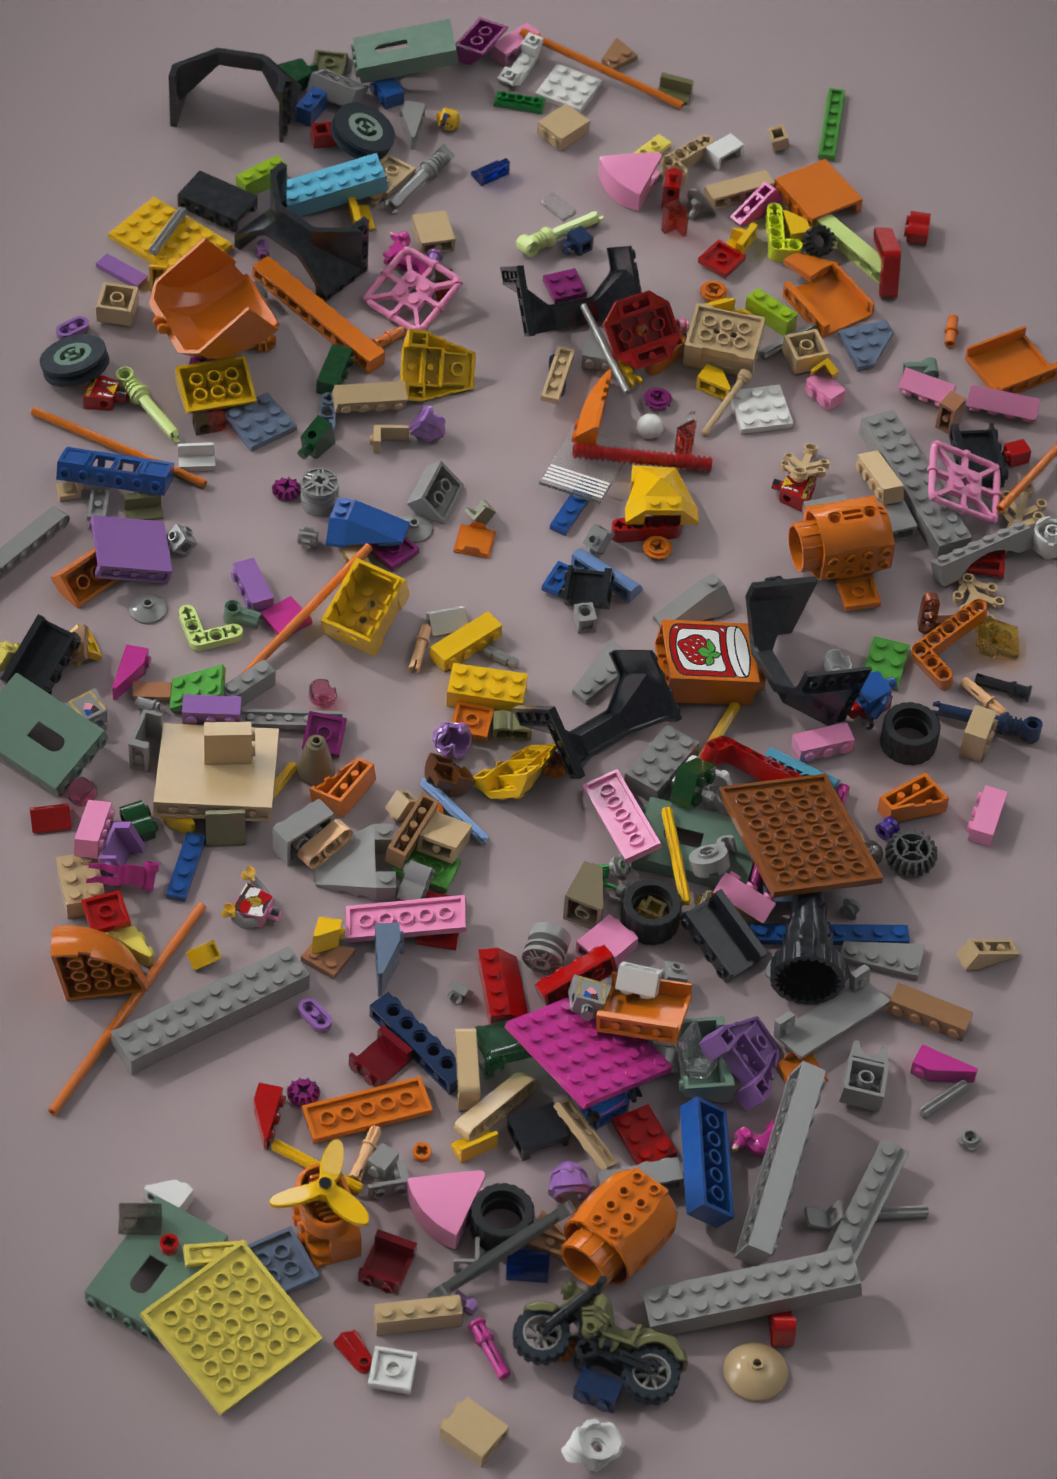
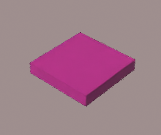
M289 596L260 613H262L261 618L278 635L303 608ZM308 616L292 634L312 624V618Z

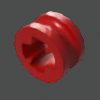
M167 1233L160 1238V1250L163 1254L173 1255L178 1251L179 1239L176 1235ZM166 1242H170L172 1247H168Z

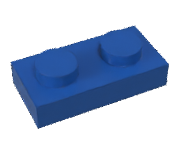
M558 561L542 584L541 590L558 597L562 588L565 587L564 573L568 570L569 565Z

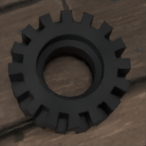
M817 225L807 229V233L803 235L805 238L802 239V242H805L803 248L807 247L806 253L810 252L809 255L815 257L830 254L833 251L832 247L836 244L833 243V241H836V238H832V235H835L834 232L830 233L831 229L826 228L827 226ZM816 235H820L823 239V246L821 248L815 244L814 239Z

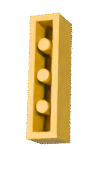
M487 611L430 646V660L443 672L452 669L453 663L467 660L490 643L498 641L502 637V624Z

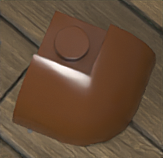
M430 753L424 770L426 782L433 783L439 789H445L449 797L464 795L473 787L476 781L466 767L461 768L453 763V758Z

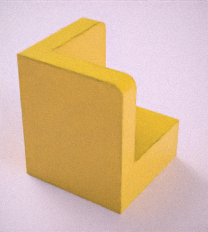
M214 939L186 952L194 970L222 958Z

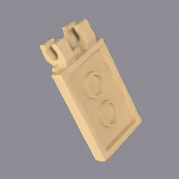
M387 154L380 160V163L386 175L388 191L370 196L373 198L370 204L377 206L382 198L390 197L415 173L416 167Z

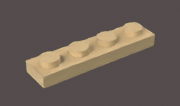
M557 347L541 394V401L554 404L559 403L575 355V349Z
M569 1097L558 1101L553 1106L559 1117L568 1125L571 1133L581 1142L583 1149L593 1158L598 1168L601 1170L611 1169L618 1163Z

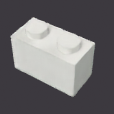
M623 961L619 965L615 989L620 990V993L626 995L635 993L640 994V997L644 999L655 998L659 991L662 970Z

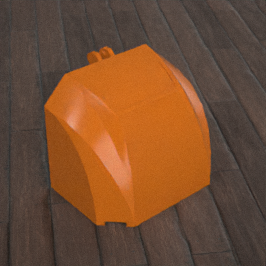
M205 237L155 280L149 306L156 316L153 318V324L157 327L160 334L168 335L178 353L187 356L222 360L235 357L251 349L276 332L280 324L251 277L247 273L243 275L234 265L237 263L235 259Z

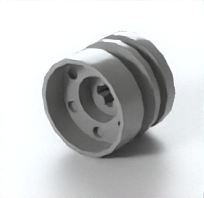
M310 469L301 478V506L309 515L316 517L330 515L337 498H339V478L330 469Z
M551 922L535 923L531 927L528 942L522 953L524 964L539 973H555L558 968L563 966L565 954L571 942L570 934L563 927Z

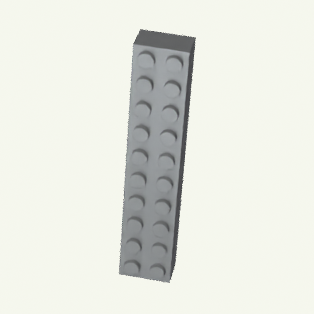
M890 410L861 418L860 436L870 452L879 451L904 485V501L917 524L919 533L935 559L941 555L953 552L954 549L967 546L971 542L972 536L957 511L930 501L928 498V465L895 411ZM936 479L935 491L938 492L942 490V487ZM947 495L942 497L944 499L949 500Z
M290 946L111 1031L112 1046L131 1075L309 989L310 974Z
M805 1061L788 1076L734 1258L753 1266H759L762 1262H766L770 1255L773 1256L777 1249L775 1241L783 1229L781 1221L788 1212L786 1204L793 1194L794 1188H792V1184L799 1174L797 1167L805 1154L803 1147L810 1137L808 1132L809 1126H812L815 1120L814 1109L818 1107L821 1100L819 1092L826 1083L824 1078L826 1070Z
M852 1247L643 1289L642 1294L649 1328L666 1335H675L862 1296V1288Z

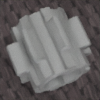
M308 526L300 528L297 544L302 545L301 548L305 549L316 547L319 531L314 530V527Z

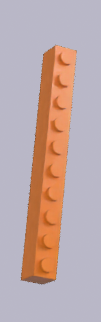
M267 256L252 265L253 279L263 281L264 288H267L270 293L332 344L352 348L353 356L355 357L354 362L368 374L385 364V351L382 347L376 345L370 337L364 335L345 317L337 313L322 298H319L311 289L303 285L299 279H296L288 270L281 267L277 261Z

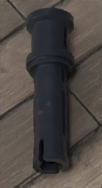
M977 673L974 681L979 686L1007 693L1012 698L1015 696L1025 699L1026 702L1029 701L1033 687L1031 685L1017 684V681H1003Z

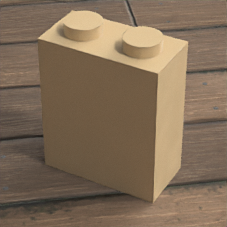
M566 103L538 121L537 134L553 147L562 151L589 133L590 120Z
M446 210L412 215V229L419 251L422 254L427 255L430 249H437L441 253L455 251V237Z
M204 722V765L251 764V756H255V744H252V741H255V730H251V722Z
M436 812L420 833L416 851L453 864L469 842L473 825Z
M466 1397L463 1402L459 1401L455 1405L450 1417H445L439 1425L440 1438L480 1467L484 1465L508 1437L509 1430L507 1424L469 1397Z

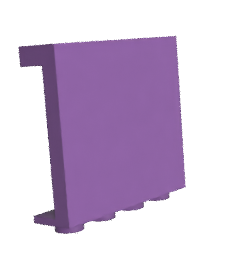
M92 515L88 530L93 532L98 563L95 570L96 578L168 584L173 571L164 521Z

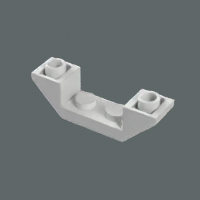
M529 32L521 43V54L511 68L505 66L498 80L511 86L521 85L537 61L543 38Z

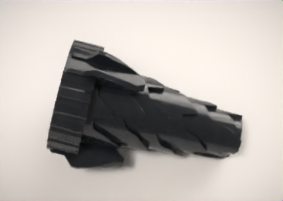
M824 891L793 895L790 916L786 920V935L782 936V947L775 952L765 971L766 977L770 979L771 987L780 997L790 1002L806 1005L826 1002L835 998L844 989L845 981L850 978V970L841 953L836 950V947H833V933H830V922H827V902H824Z

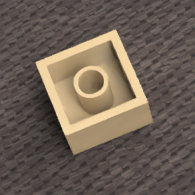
M103 282L96 305L97 322L132 326L139 303L138 287Z
M817 329L784 335L782 351L794 375L810 372L816 365L829 358L830 353Z
M978 705L974 706L964 731L959 756L980 763L983 755L987 756L990 742L994 739L998 720L995 719L997 711Z

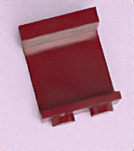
M383 1025L377 1031V1039L358 1056L352 1052L349 1054V1067L354 1073L361 1075L368 1085H373L374 1087L382 1086L412 1061L413 1049Z

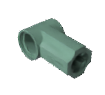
M928 357L922 362L903 363V373L905 368H909L934 378L939 377L938 364L935 358Z
M229 600L225 603L223 619L227 624L240 623L253 628L258 627L262 613L241 607V604L236 600Z

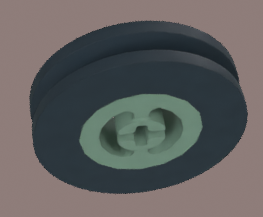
M347 103L341 106L330 125L331 135L336 144L344 152L357 159L377 153L379 160H381L388 154L395 141L394 128L386 116L377 109L362 103Z
M80 334L63 338L50 345L42 353L39 362L44 378L49 384L59 387H71L84 384L98 377L108 367L110 358L106 345L100 337Z

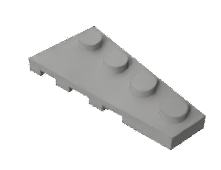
M610 639L572 689V695L585 705L617 681L618 674L609 653L613 650L625 649L612 639Z
M844 941L841 955L848 964L860 967L865 964L872 970L917 980L925 944Z

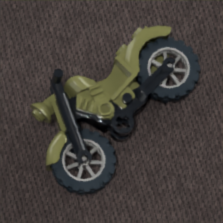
M600 1276L597 1282L587 1290L578 1287L572 1278L569 1279V1282L565 1281L561 1294H564L563 1300L567 1301L560 1307L555 1303L547 1301H535L524 1305L523 1315L520 1314L517 1322L514 1324L512 1339L514 1349H517V1354L520 1357L523 1356L526 1362L529 1363L531 1361L534 1363L533 1365L539 1366L544 1364L545 1366L550 1365V1362L555 1363L559 1361V1358L566 1354V1350L569 1347L571 1337L570 1325L574 1323L577 1327L578 1335L573 1364L577 1370L582 1371L583 1367L591 1369L593 1365H599L621 1376L623 1388L627 1389L626 1393L634 1397L636 1402H644V1405H649V1403L659 1405L660 1402L668 1401L669 1397L675 1394L679 1385L680 1372H684L688 1366L687 1355L679 1344V1340L674 1336L659 1333L651 1328L645 1329L640 1324H638L635 1331H626L619 1328L614 1323V1313L609 1297L606 1294L600 1293L607 1282L605 1276ZM530 1328L535 1334H526V1331ZM527 1339H534L533 1345ZM548 1342L555 1343L550 1347L547 1346ZM656 1380L663 1382L664 1384L658 1387L656 1384Z

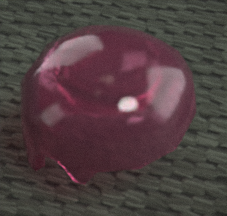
M317 679L312 681L309 686L308 696L312 704L320 708H328L334 705L338 697L336 687L332 688L328 680Z
M85 777L75 779L66 789L67 798L78 807H86L88 800H95L98 794L97 787L93 781H89Z

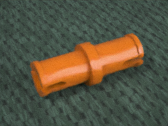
M955 314L948 316L947 327H945L946 338L944 345L948 348L955 347L956 336L959 333L957 328L959 318Z
M399 326L391 331H385L383 335L372 339L375 344L378 343L377 345L380 347L387 344L391 345L395 340L406 336V330L400 332L404 327Z

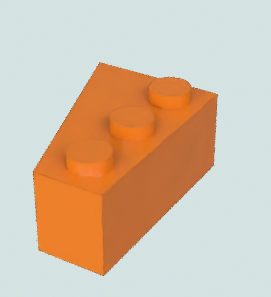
M359 757L338 769L339 772L334 776L324 778L323 783L316 787L314 785L310 787L311 802L320 799L334 814L344 818L377 780L374 764Z
M925 772L880 796L877 811L884 819L890 816L897 822L946 812L949 797Z

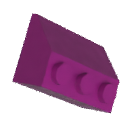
M479 17L455 43L458 61L471 65L482 58L508 30V26Z

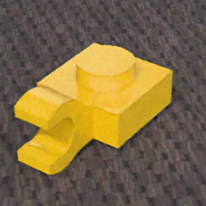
M618 361V367L629 387L634 389V382L642 386V378L633 374V368Z

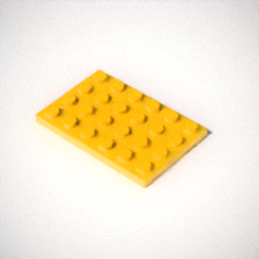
M152 197L108 233L109 239L147 262L156 265H169V267L176 263L204 237L226 253L233 249V243L190 217L185 216L156 256L150 255L149 247L176 212V209L156 197Z

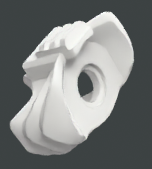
M597 1419L586 1420L582 1426L576 1427L571 1438L562 1447V1454L567 1462L582 1463L586 1466L587 1472H597L610 1461L621 1456L624 1440L613 1423H600ZM598 1444L602 1451L597 1452L593 1450L592 1446Z

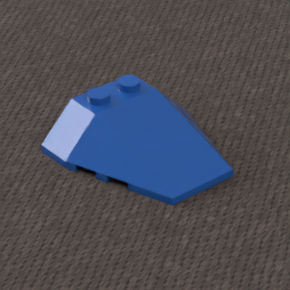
M337 498L329 518L326 546L350 548V545L361 544V547H363L365 544L378 543V546L402 545L410 522L357 500Z

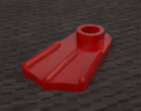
M356 1329L341 1332L333 1342V1345L356 1371L362 1374L369 1373L373 1359ZM366 1361L368 1364L362 1365L361 1362Z

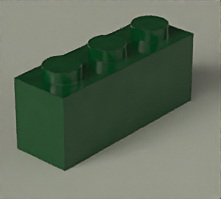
M332 344L316 380V393L323 395L326 392H332L335 385H344V380L348 379L349 368L353 367L355 361L352 348Z

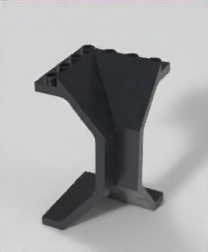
M217 47L172 64L168 76L170 126L177 127L187 94L218 65L262 71L279 102V142L282 143L284 136L288 135L287 125H290L293 119L302 86L268 56Z
M281 162L270 170V209L234 234L235 248L241 250L258 236H267L300 260L315 284L316 295L326 302L368 270L369 219L363 216L347 228L312 226L287 209V165Z
M632 246L606 248L610 271L591 297L551 305L544 302L527 288L524 265L500 267L503 285L517 293L524 337L588 324L580 308L582 304H587L595 322L605 321L616 301L641 293L637 262H634L636 253Z
M816 577L752 582L745 595L750 649L752 656L772 690L778 693L784 704L827 726L834 725L835 722L845 721L872 671L871 667L819 673L805 671L799 684L793 686L773 652L778 635L793 632L818 583Z
M613 650L610 652L609 655L617 671L618 678L608 708L571 731L565 730L555 706L518 705L512 708L520 726L551 734L570 779H581L586 776L583 767L589 759L627 735L662 722H678L682 719L680 708L674 701L673 692L665 680V673L661 670L658 664V657L653 650Z

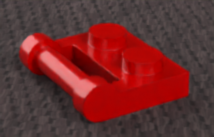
M996 550L983 555L967 568V573L996 576L998 579H1004L1006 550ZM974 565L998 567V569L974 567Z

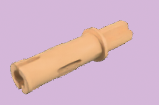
M422 624L419 634L415 638L416 644L408 666V671L411 673L414 666H416L414 673L420 672L426 647L430 643L429 637L432 627L429 624Z
M964 677L961 680L960 686L979 700L985 708L997 711L996 715L998 716L1006 714V708L996 701V697H991L969 677Z
M372 1125L366 1139L361 1142L362 1148L349 1174V1177L358 1182H361L367 1168V1160L373 1151L377 1149L376 1144L381 1135V1128L379 1126Z

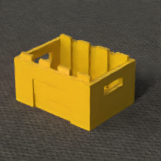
M356 558L321 619L326 635L376 657L384 643L385 635L399 610L403 609L410 596L406 579ZM374 602L375 606L369 607V603ZM366 618L367 620L365 623H361L360 619Z

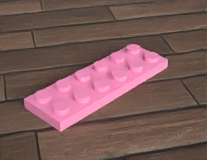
M618 769L583 784L587 796L619 852L624 856L626 864L662 848L661 842Z
M465 895L346 906L347 943L373 941L375 938V923H399L400 930L404 931V938L467 932Z

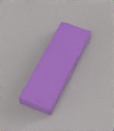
M108 253L96 263L98 269L129 286H136L139 289L148 281L146 274Z

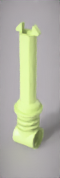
M590 212L553 229L543 227L539 232L532 235L523 234L517 239L516 248L528 257H533L539 250L545 247H553L556 240L567 236V232L579 226L587 228L599 221L602 222L604 216L599 217L598 212Z
M120 367L116 371L119 389L128 393L131 403L141 405L170 440H174L175 443L180 442L177 438L179 435L178 429L149 397V388L142 385L130 367Z

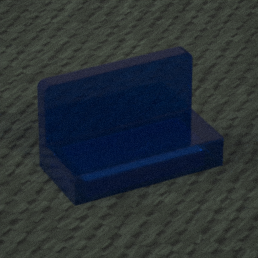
M507 158L500 161L496 160L471 171V176L482 187L509 175L510 161Z
M518 1250L513 1255L507 1256L505 1280L548 1283L550 1252Z

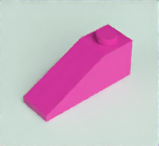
M765 181L730 216V219L742 227L766 215L768 204H780L783 200L777 190Z
M126 644L112 686L113 700L120 698L133 686V681H138L145 674L146 668L150 667L152 657L149 656V648Z
M922 1044L912 1062L910 1073L919 1079L933 1082H959L966 1080L967 1083H974L978 1068Z

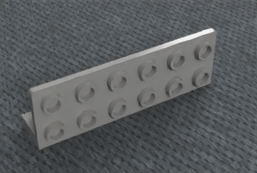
M864 964L850 973L849 988L839 993L835 998L824 1002L795 1020V1014L791 1011L775 1019L774 1037L799 1059H803L888 1006L890 999L869 983L870 968Z

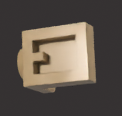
M63 482L56 484V491L60 502L81 498V490H84L82 483Z

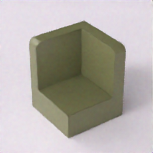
M484 499L473 510L468 507L464 509L474 521L484 523L485 525L496 514L493 507Z

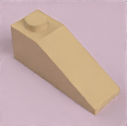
M969 939L956 955L965 970H980L1018 957L1020 953L1011 939Z

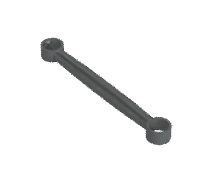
M571 1200L563 1203L548 1215L524 1228L468 1265L448 1281L431 1290L427 1295L429 1298L450 1295L453 1291L502 1262V1259L513 1255L552 1226L577 1211Z

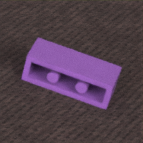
M254 557L233 563L231 577L233 582L237 583L240 596L243 595L245 607L261 612L274 605V597Z
M183 694L182 724L204 725V722H241V696Z

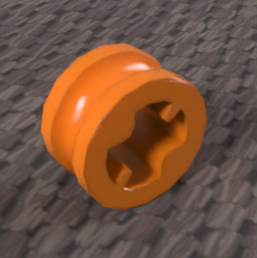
M419 1142L414 1145L412 1153L414 1160L423 1163L430 1159L431 1147L429 1144ZM418 1150H420V1151L426 1150L425 1155H423V1154L418 1155Z

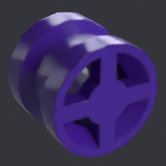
M887 816L883 819V823H878L875 826V831L882 840L888 841L892 834L900 831V827L894 818Z

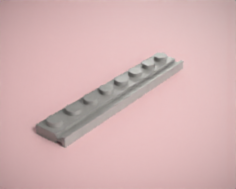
M882 1138L844 1215V1219L841 1221L826 1252L852 1247L855 1262L857 1261L910 1150L906 1151L901 1146Z

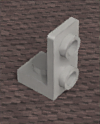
M405 1160L396 1161V1170H393L394 1180L368 1185L369 1199H380L394 1194L402 1195L407 1192L409 1175Z

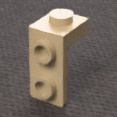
M373 425V435H370V446H373V453H381V440H409V425Z

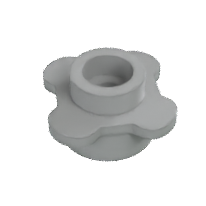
M845 898L843 906L840 907V912L850 917L851 920H855L857 918L856 914L860 911V905L854 899Z
M965 1129L962 1137H959L957 1142L959 1145L967 1147L969 1151L976 1150V1145L982 1141V1138L975 1130Z

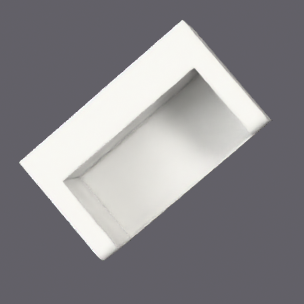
M730 133L706 147L704 160L718 170L721 167V159L735 153L738 157L743 156L744 144Z

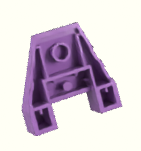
M758 1016L741 1022H734L730 1025H724L706 1035L699 1043L703 1053L707 1055L710 1061L721 1056L737 1078L741 1086L734 1095L745 1111L763 1102L771 1093L772 1087L770 1083L775 1078L773 1070L778 1064L781 1048Z

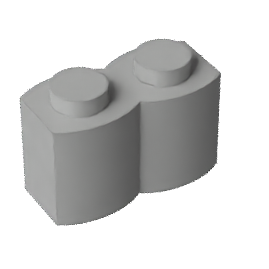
M412 860L406 863L403 869L404 879L396 887L397 898L402 900L425 899L435 869Z

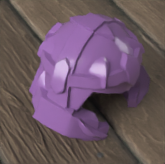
M425 405L409 426L410 435L421 437L427 442L439 440L446 433L445 419L442 415H434L433 407Z
M445 722L441 723L434 730L433 744L438 753L453 758L454 761L463 758L469 751L472 735L466 723Z
M565 1160L553 1169L551 1173L548 1195L556 1202L561 1203L563 1202V1197L560 1195L568 1192H580L577 1196V1200L580 1202L588 1197L593 1189V1185L583 1167L571 1162V1160Z

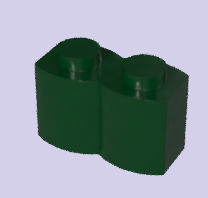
M140 800L119 807L121 821L132 822L143 842L156 838L158 826L156 821L150 817L151 812L148 805H144L143 801Z

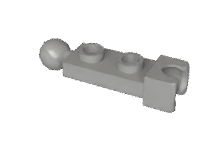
M91 485L87 521L91 520L92 515L107 516L111 488Z

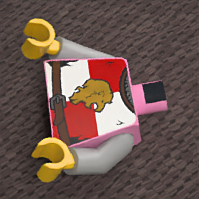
M252 866L246 867L247 872L243 871L241 878L250 882H246L234 905L229 902L223 906L222 916L224 918L230 916L231 922L236 923L242 929L262 928L267 919L278 922L281 910L273 908L274 897L257 877H254L255 869Z

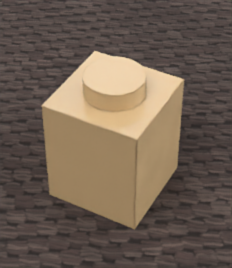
M784 124L768 128L769 139L774 152L790 148Z
M396 790L385 809L395 821H405L417 799L407 790Z

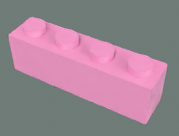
M971 384L966 406H969V410L980 412V409L987 410V414L997 416V413H1003L1005 418L1015 419V416L1022 417L1021 421L1032 423V420L1037 419L1041 399Z
M88 800L74 838V856L98 859L100 851L103 850L104 841H106L108 832H110L111 822L114 820V810H111L112 802Z

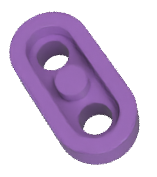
M84 316L74 317L57 326L56 336L61 340L69 336L83 334L89 329V321Z
M305 998L300 1001V1016L316 1032H327L332 1025L330 1014L313 998Z

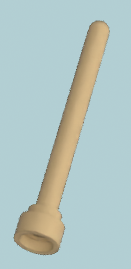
M741 369L737 374V382L702 430V436H707L741 387L748 384L753 378L748 370Z

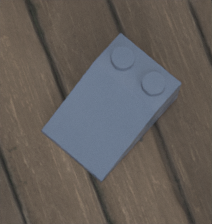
M375 923L374 950L378 996L383 995L399 964L400 954H403L404 931L400 930L399 923Z

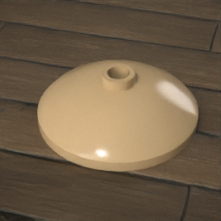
M748 1342L738 1345L727 1355L723 1367V1376L729 1389L738 1397L747 1401L763 1402L776 1397L784 1389L788 1378V1368L783 1356L773 1347L764 1343Z

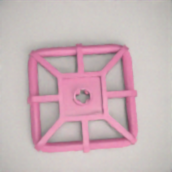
M407 246L395 256L385 269H382L380 276L363 296V301L369 307L387 317V320L403 326L406 330L409 328L426 330L440 312L446 309L445 306L458 292L463 281L457 274L440 265L436 259L432 260L416 249ZM411 255L429 265L422 276L413 271ZM406 256L408 271L399 279L392 275L391 272ZM437 270L450 278L451 281L434 284L428 278ZM385 279L396 284L390 292L373 295ZM415 288L417 292L410 294V290ZM451 288L440 302L430 298L435 291ZM393 299L398 302V305L393 311H389L376 302ZM427 303L435 309L420 325L419 311ZM404 307L414 312L415 326L398 316Z
M939 440L932 442L930 464L927 468V473L929 474L928 498L930 501L955 510L960 515H968L991 525L996 524L999 517L996 506L1000 503L1002 492L1000 491V466L972 454L969 450H961ZM945 451L961 457V465L953 463ZM937 456L946 466V472L938 469ZM969 460L989 469L980 473L968 469ZM994 474L993 490L981 486L983 478ZM936 477L946 481V488L938 492L935 491ZM947 494L959 498V504L942 497ZM981 495L992 499V513L981 500ZM966 502L974 504L980 512L968 508Z

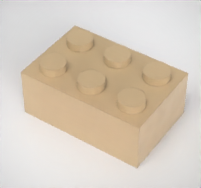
M74 854L56 857L57 873L67 919L85 916L81 905L82 899L105 894L103 883H86V879L101 876L100 869L88 868L89 863H98L96 858L74 856Z

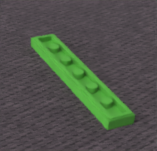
M829 88L818 159L835 161L845 90Z

